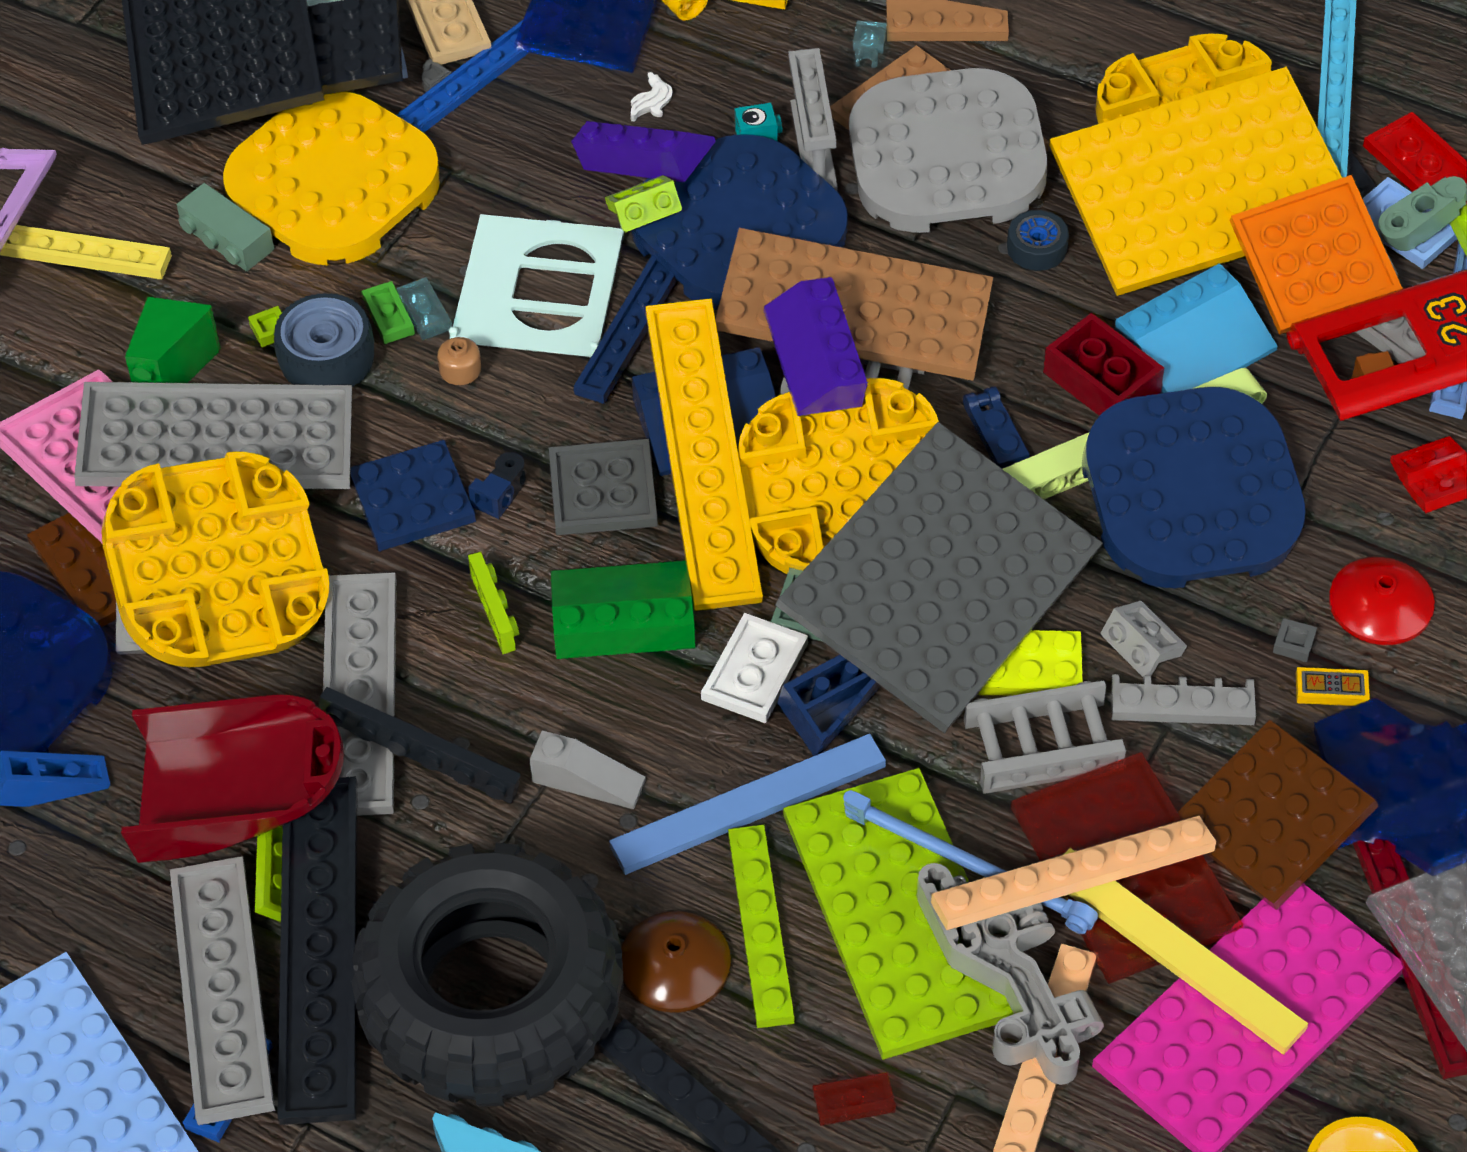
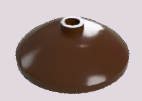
M668 911L650 916L637 924L629 932L621 947L623 983L625 987L640 1003L658 1011L678 1013L697 1009L714 999L723 989L729 977L731 956L724 935L709 920L693 913ZM672 946L680 947L677 951H670L668 948Z

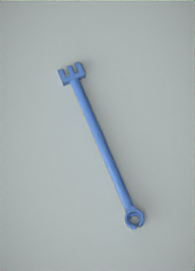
M852 790L845 792L843 796L845 815L864 826L867 821H870L984 877L1007 872L872 807L871 800L868 797ZM1058 897L1041 902L1042 905L1062 914L1061 916L1067 919L1065 922L1066 926L1078 934H1085L1087 930H1091L1098 918V913L1092 907L1079 901Z

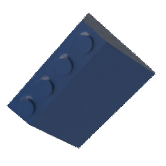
M760 347L721 356L737 450L745 424H749L758 414L759 407L776 397L769 370ZM655 371L633 376V402L646 439H649L650 451L660 477L672 474Z

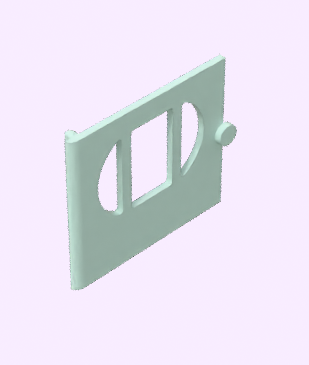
M480 214L453 327L449 328L450 339L465 337L480 346L591 357L602 339L624 231L621 228L563 223L556 220L544 221ZM567 244L584 250L592 257L595 263L527 257L526 255L542 246ZM521 268L594 275L589 303L587 306L514 299L519 270ZM512 311L582 317V319L563 329L538 330L523 324L515 317Z

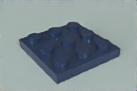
M445 440L350 467V479L379 551L476 522L474 510Z

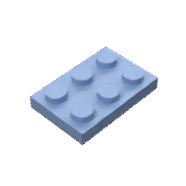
M1387 177L1363 198L1365 206L1382 243L1421 269H1424L1457 240V237L1449 223L1427 241L1420 243L1409 251L1397 250L1386 243L1379 230L1378 221L1381 214L1387 208L1412 193ZM1426 209L1422 213L1429 212L1432 209Z

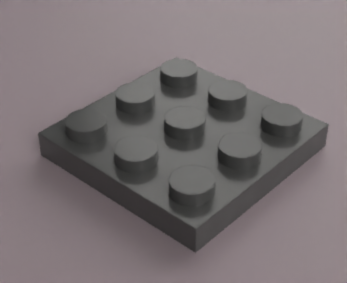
M649 439L549 447L556 535L658 527Z

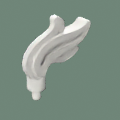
M649 72L648 83L651 85L652 90L640 93L631 100V121L635 122L638 117L649 112L655 117L663 116L661 109L669 103L673 91L672 87L663 82L659 75Z

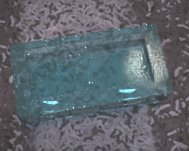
M427 277L397 288L401 301L422 341L449 331V328L452 327V322Z

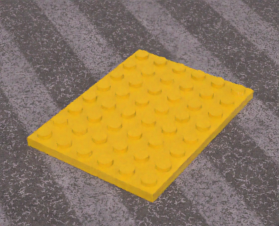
M1287 67L1050 139L1051 151L1116 296L1206 269L1219 263L1222 264L1244 257L1243 250L1230 223L1232 215L1342 178Z

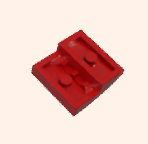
M1450 436L1390 457V462L1400 481L1425 513L1467 499V452Z

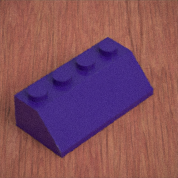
M587 121L571 142L584 170L653 179L664 175L673 181L685 182L716 141L714 136Z
M832 277L800 281L765 305L763 311L797 416L862 407L868 382Z

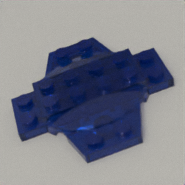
M1377 698L1314 722V734L1322 759L1373 797L1378 804L1374 812L1336 850L1359 840L1374 844L1376 839L1388 840L1396 846V853L1432 877L1467 862V723L1454 728L1447 721L1437 726L1417 724Z

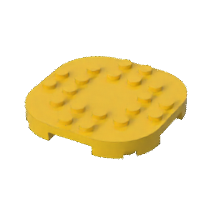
M1224 34L1190 36L1188 46L1140 60L1136 58L1134 53L1126 55L1115 61L1105 70V76L1101 83L1098 84L1096 99L1098 123H1104L1271 72L1272 60L1254 44L1244 40L1243 45H1241L1237 41L1227 40L1228 35Z
M343 91L326 94L323 101L277 113L231 153L223 172L227 199L269 227L272 236L290 247L292 256L317 265H328V260L338 261L345 259L347 264L373 254L381 248L380 238L417 206L425 210L437 194L440 184L437 152L428 136L374 101L359 94Z
M867 378L868 383L862 407L797 416L790 392L769 400L758 408V414L749 424L746 423L742 430L738 445V456L752 537L757 549L765 560L785 574H788L789 568L803 571L933 426L939 422L933 407L920 393L916 395L904 388L903 383L895 380Z
M227 452L225 458L163 468H160L159 463L150 465L134 472L121 483V486L110 499L104 515L101 531L102 544L121 620L130 637L146 653L171 665L202 667L281 652L296 645L310 633L325 608L329 594V576L327 568L323 569L307 511L310 506L307 495L298 480L288 470L282 471L277 466L269 463V458L248 452Z

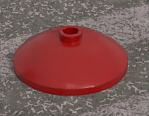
M1367 557L1349 563L1336 574L1329 592L1330 609L1338 624L1352 636L1377 645H1396L1414 639L1427 628L1434 612L1435 601L1433 591L1423 575L1410 565L1387 557Z

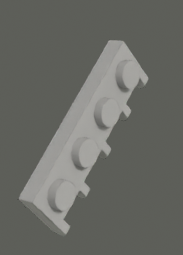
M1112 674L1111 676L1112 720L1231 725L1255 724L1254 679H1246L1245 688L1222 687V678H1214V687L1187 686V677L1180 676L1178 685L1151 684V675L1143 676V684L1120 683L1119 674Z

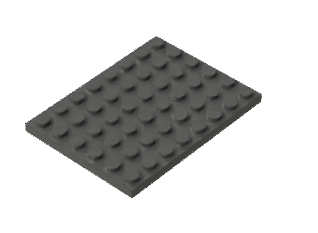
M937 422L778 598L775 606L943 733H946L965 710L968 703H971L1098 552L1103 543Z

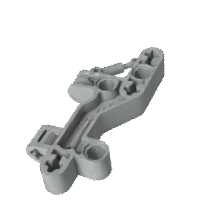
M932 863L922 867L918 874L917 900L947 962L955 970L1004 995L1014 1013L999 1020L995 1025L992 1051L996 1060L1004 1065H1016L1036 1058L1044 1075L1052 1083L1063 1085L1073 1081L1077 1075L1080 1056L1078 1043L1097 1035L1103 1029L1104 1024L1087 991L1078 990L1054 998L1036 961L1023 953V951L1045 943L1055 933L1053 925L1047 923L1048 917L1046 913L1042 912V904H1034L946 930L931 904L932 893L968 882H966L963 876L953 878L950 871L941 864ZM1000 933L1005 935V937L999 938L993 936L992 934ZM1011 1038L1015 1039L1018 1042L1015 1044H1008L1003 1040Z

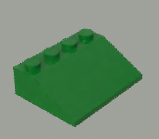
M686 561L551 571L556 659L695 648L692 594Z

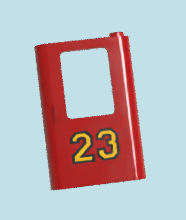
M1467 269L1291 324V331L1287 332L1290 348L1297 350L1300 355L1305 354L1340 421L1467 382ZM1405 317L1426 353L1423 357L1342 381L1337 377L1319 343Z

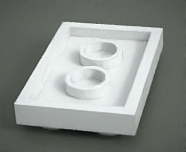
M744 613L701 691V700L766 723L778 702L783 685L788 683L808 645V635Z

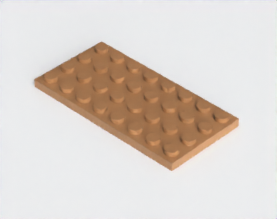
M739 228L715 319L717 331L773 342L763 311L764 306L800 281L832 277L859 359L974 381L993 277Z

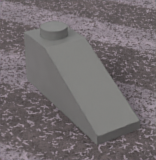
M543 730L530 757L533 783L633 810L646 781L645 776L576 739Z

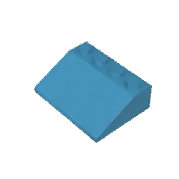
M1220 263L1117 318L1115 322V331L1164 367L1161 393L1192 389L1237 369L1246 368L1275 352L1278 347L1241 284Z

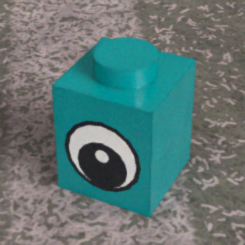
M771 102L734 108L736 135H758L778 142L777 133H782V122L780 115L774 114Z

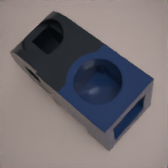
M514 452L501 454L495 461V468L484 482L475 478L468 487L470 503L473 508L500 519L526 483L524 459L521 455Z

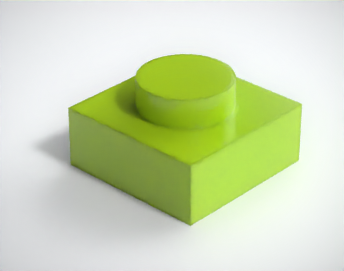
M279 306L248 317L249 325L261 347L274 343L276 321L282 314Z

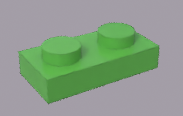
M392 281L362 290L364 303L384 344L415 334L414 325Z

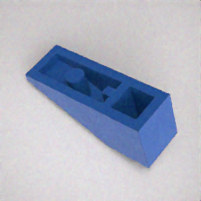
M18 751L0 752V806L30 807L108 789L110 786L105 757L102 755Z

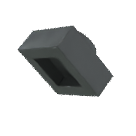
M1283 618L1274 644L1273 653L1307 662L1316 636L1317 627Z

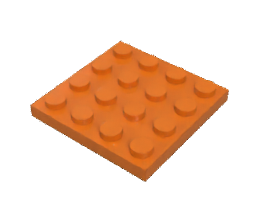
M1352 175L1232 215L1230 218V223L1279 335L1291 331L1290 326L1292 323L1403 289Z

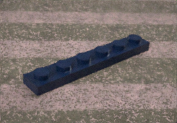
M653 254L573 386L575 395L605 404L648 331L645 313L646 306L664 304L677 282L675 275L661 265Z

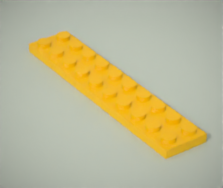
M712 299L646 306L645 313L686 565L690 577L694 611L762 603L763 595Z

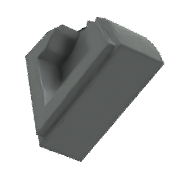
M429 58L423 65L422 85L424 90L427 92L452 72Z

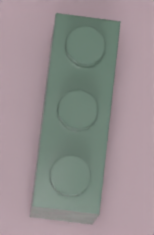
M205 183L176 204L179 213L178 221L185 232L188 234L193 233L209 249L217 250L224 255L229 263L237 264L245 271L250 270L274 250L269 227Z

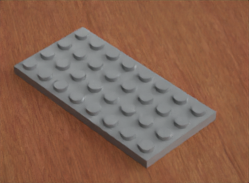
M84 382L74 476L75 486L120 487L121 483L131 474L150 465L159 463L160 468L225 458L227 452H248L269 458V463L277 466L284 472L288 470L304 489H350L352 385Z

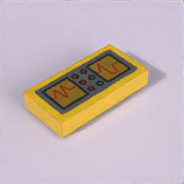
M1297 667V703L1368 707L1370 701L1368 670Z

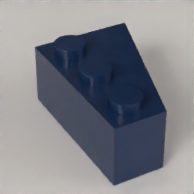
M838 655L784 684L777 703L812 755L816 756L825 750L878 691L881 685L843 656Z

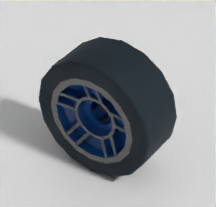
M1031 210L1019 214L1011 221L1008 229V255L1014 263L1025 269L1041 271L1056 267L1065 259L1068 250V227L1062 218L1052 212Z

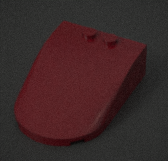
M268 695L132 710V717L146 741L139 825L122 827L121 834L138 863L173 860L225 849L305 815L328 796L342 770L344 747L335 722L329 714L316 707L314 702L293 695Z

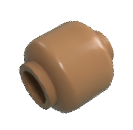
M454 337L441 344L438 349L437 359L439 372L446 382L453 385H466L478 378L481 372L480 350L474 341L465 337Z

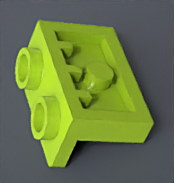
M664 175L605 197L608 209L617 214L621 229L625 232L682 210L673 180Z

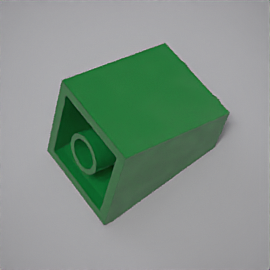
M147 297L125 355L131 382L188 383L209 363L220 350L211 305Z

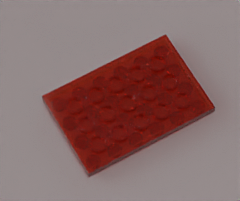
M1142 752L1011 801V810L1040 862L1062 856L1069 848L1076 852L1182 821ZM1203 855L1116 880L1117 883L1204 947L1218 942L1223 936L1243 928L1241 919ZM1069 895L1061 896L1063 899L1076 901ZM1099 917L1091 930L1081 934L1090 952L1095 954L1096 963L1108 984L1161 964Z

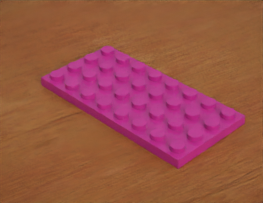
M1304 883L1277 910L1262 899L1210 949L1212 953L1308 1023L1307 1030L1284 1055L1179 978L1093 1059L1092 1067L1192 1152H1222L1402 975L1403 966L1399 958Z

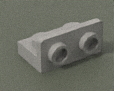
M1142 601L1114 608L1101 631L1102 637L1142 677L1144 675L1152 676L1160 662L1182 656L1187 647Z

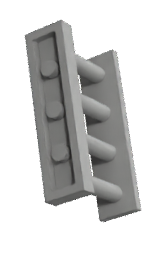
M820 49L788 51L795 99L790 100L799 156L837 191L830 149L836 148V136Z
M1084 681L1073 686L995 699L983 698L968 703L964 715L965 729L980 728L988 757V762H982L980 784L983 794L1122 771L1126 754L1123 739L1107 740L1098 707L1104 705L1105 681ZM1083 709L1093 744L1075 747L1072 746L1063 713ZM1049 715L1059 750L1038 752L1028 718ZM1014 721L1023 756L1003 758L993 724Z

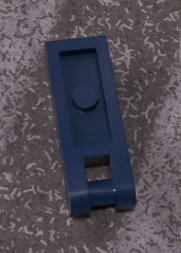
M996 386L984 389V393L975 395L972 392L963 395L965 410L993 463L1003 469L1029 458L1030 454L1009 417ZM988 405L990 410L982 412L980 407Z

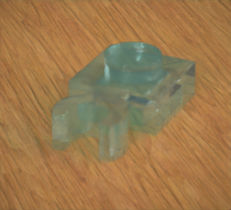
M857 20L853 39L855 66H860V61L868 58L872 61L871 68H876L878 53H883L887 23Z

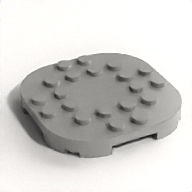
M968 68L897 77L883 81L868 89L860 96L851 110L849 136L860 200L872 217L876 219L879 216L889 221L891 228L906 232L923 233L930 232V223L986 216L992 217L993 224L1002 223L1027 212L1029 204L1036 197L1040 199L1044 192L1047 181V154L1036 104L1028 89L1018 80L1005 73L983 68Z

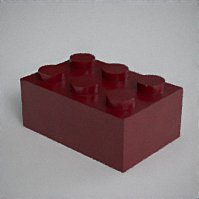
M1091 312L1046 347L1043 373L1100 416L1112 405L1123 400L1160 394L1164 367Z

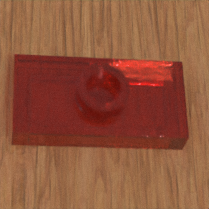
M888 1072L812 1086L820 1126L896 1112Z

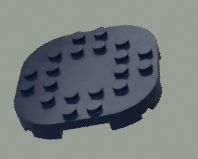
M740 134L715 139L716 142L685 182L673 181L682 210L631 230L633 241L643 256L649 253L653 254L657 261L669 272L671 271L675 278L683 284L684 295L692 301L712 299L714 310H718V305L720 304L739 228L836 247H845L847 209L842 197L791 149L767 137ZM647 178L644 182L649 181L653 178Z
M1201 387L1135 397L1112 405L1097 418L1091 427L1082 455L1083 477L1088 478L1102 526L1101 540L1107 553L1117 566L1123 571L1127 568L1134 574L1142 577L1141 582L1162 588H1184L1187 581L1242 572H1249L1250 577L1266 573L1280 565L1296 544L1305 520V502L1280 425L1271 412L1254 398L1242 392L1223 387Z

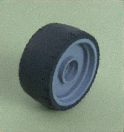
M332 293L312 294L311 296H305L298 301H294L293 304L291 303L276 321L274 330L276 356L282 373L292 385H352L354 387L369 373L374 359L373 332L364 309L354 300Z

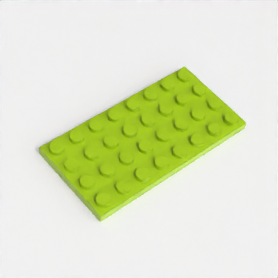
M920 768L783 808V816L882 1060L994 1026L999 1020L1014 1014L1004 995L966 976L949 965L918 903L917 883L918 874L922 867L932 863L941 864L950 871L953 878L963 876L966 882L969 883L963 866L870 821H867L864 826L845 815L843 796L845 792L852 790L870 798L872 807L953 845Z

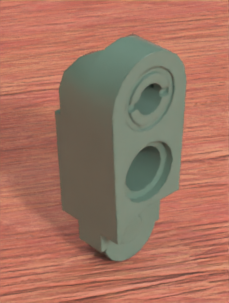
M1456 176L1444 177L1432 186L1427 182L1381 214L1378 223L1382 238L1386 243L1400 251H1409L1420 243H1424L1460 215L1459 209L1466 205L1467 184L1462 178ZM1426 209H1432L1429 212L1422 213Z

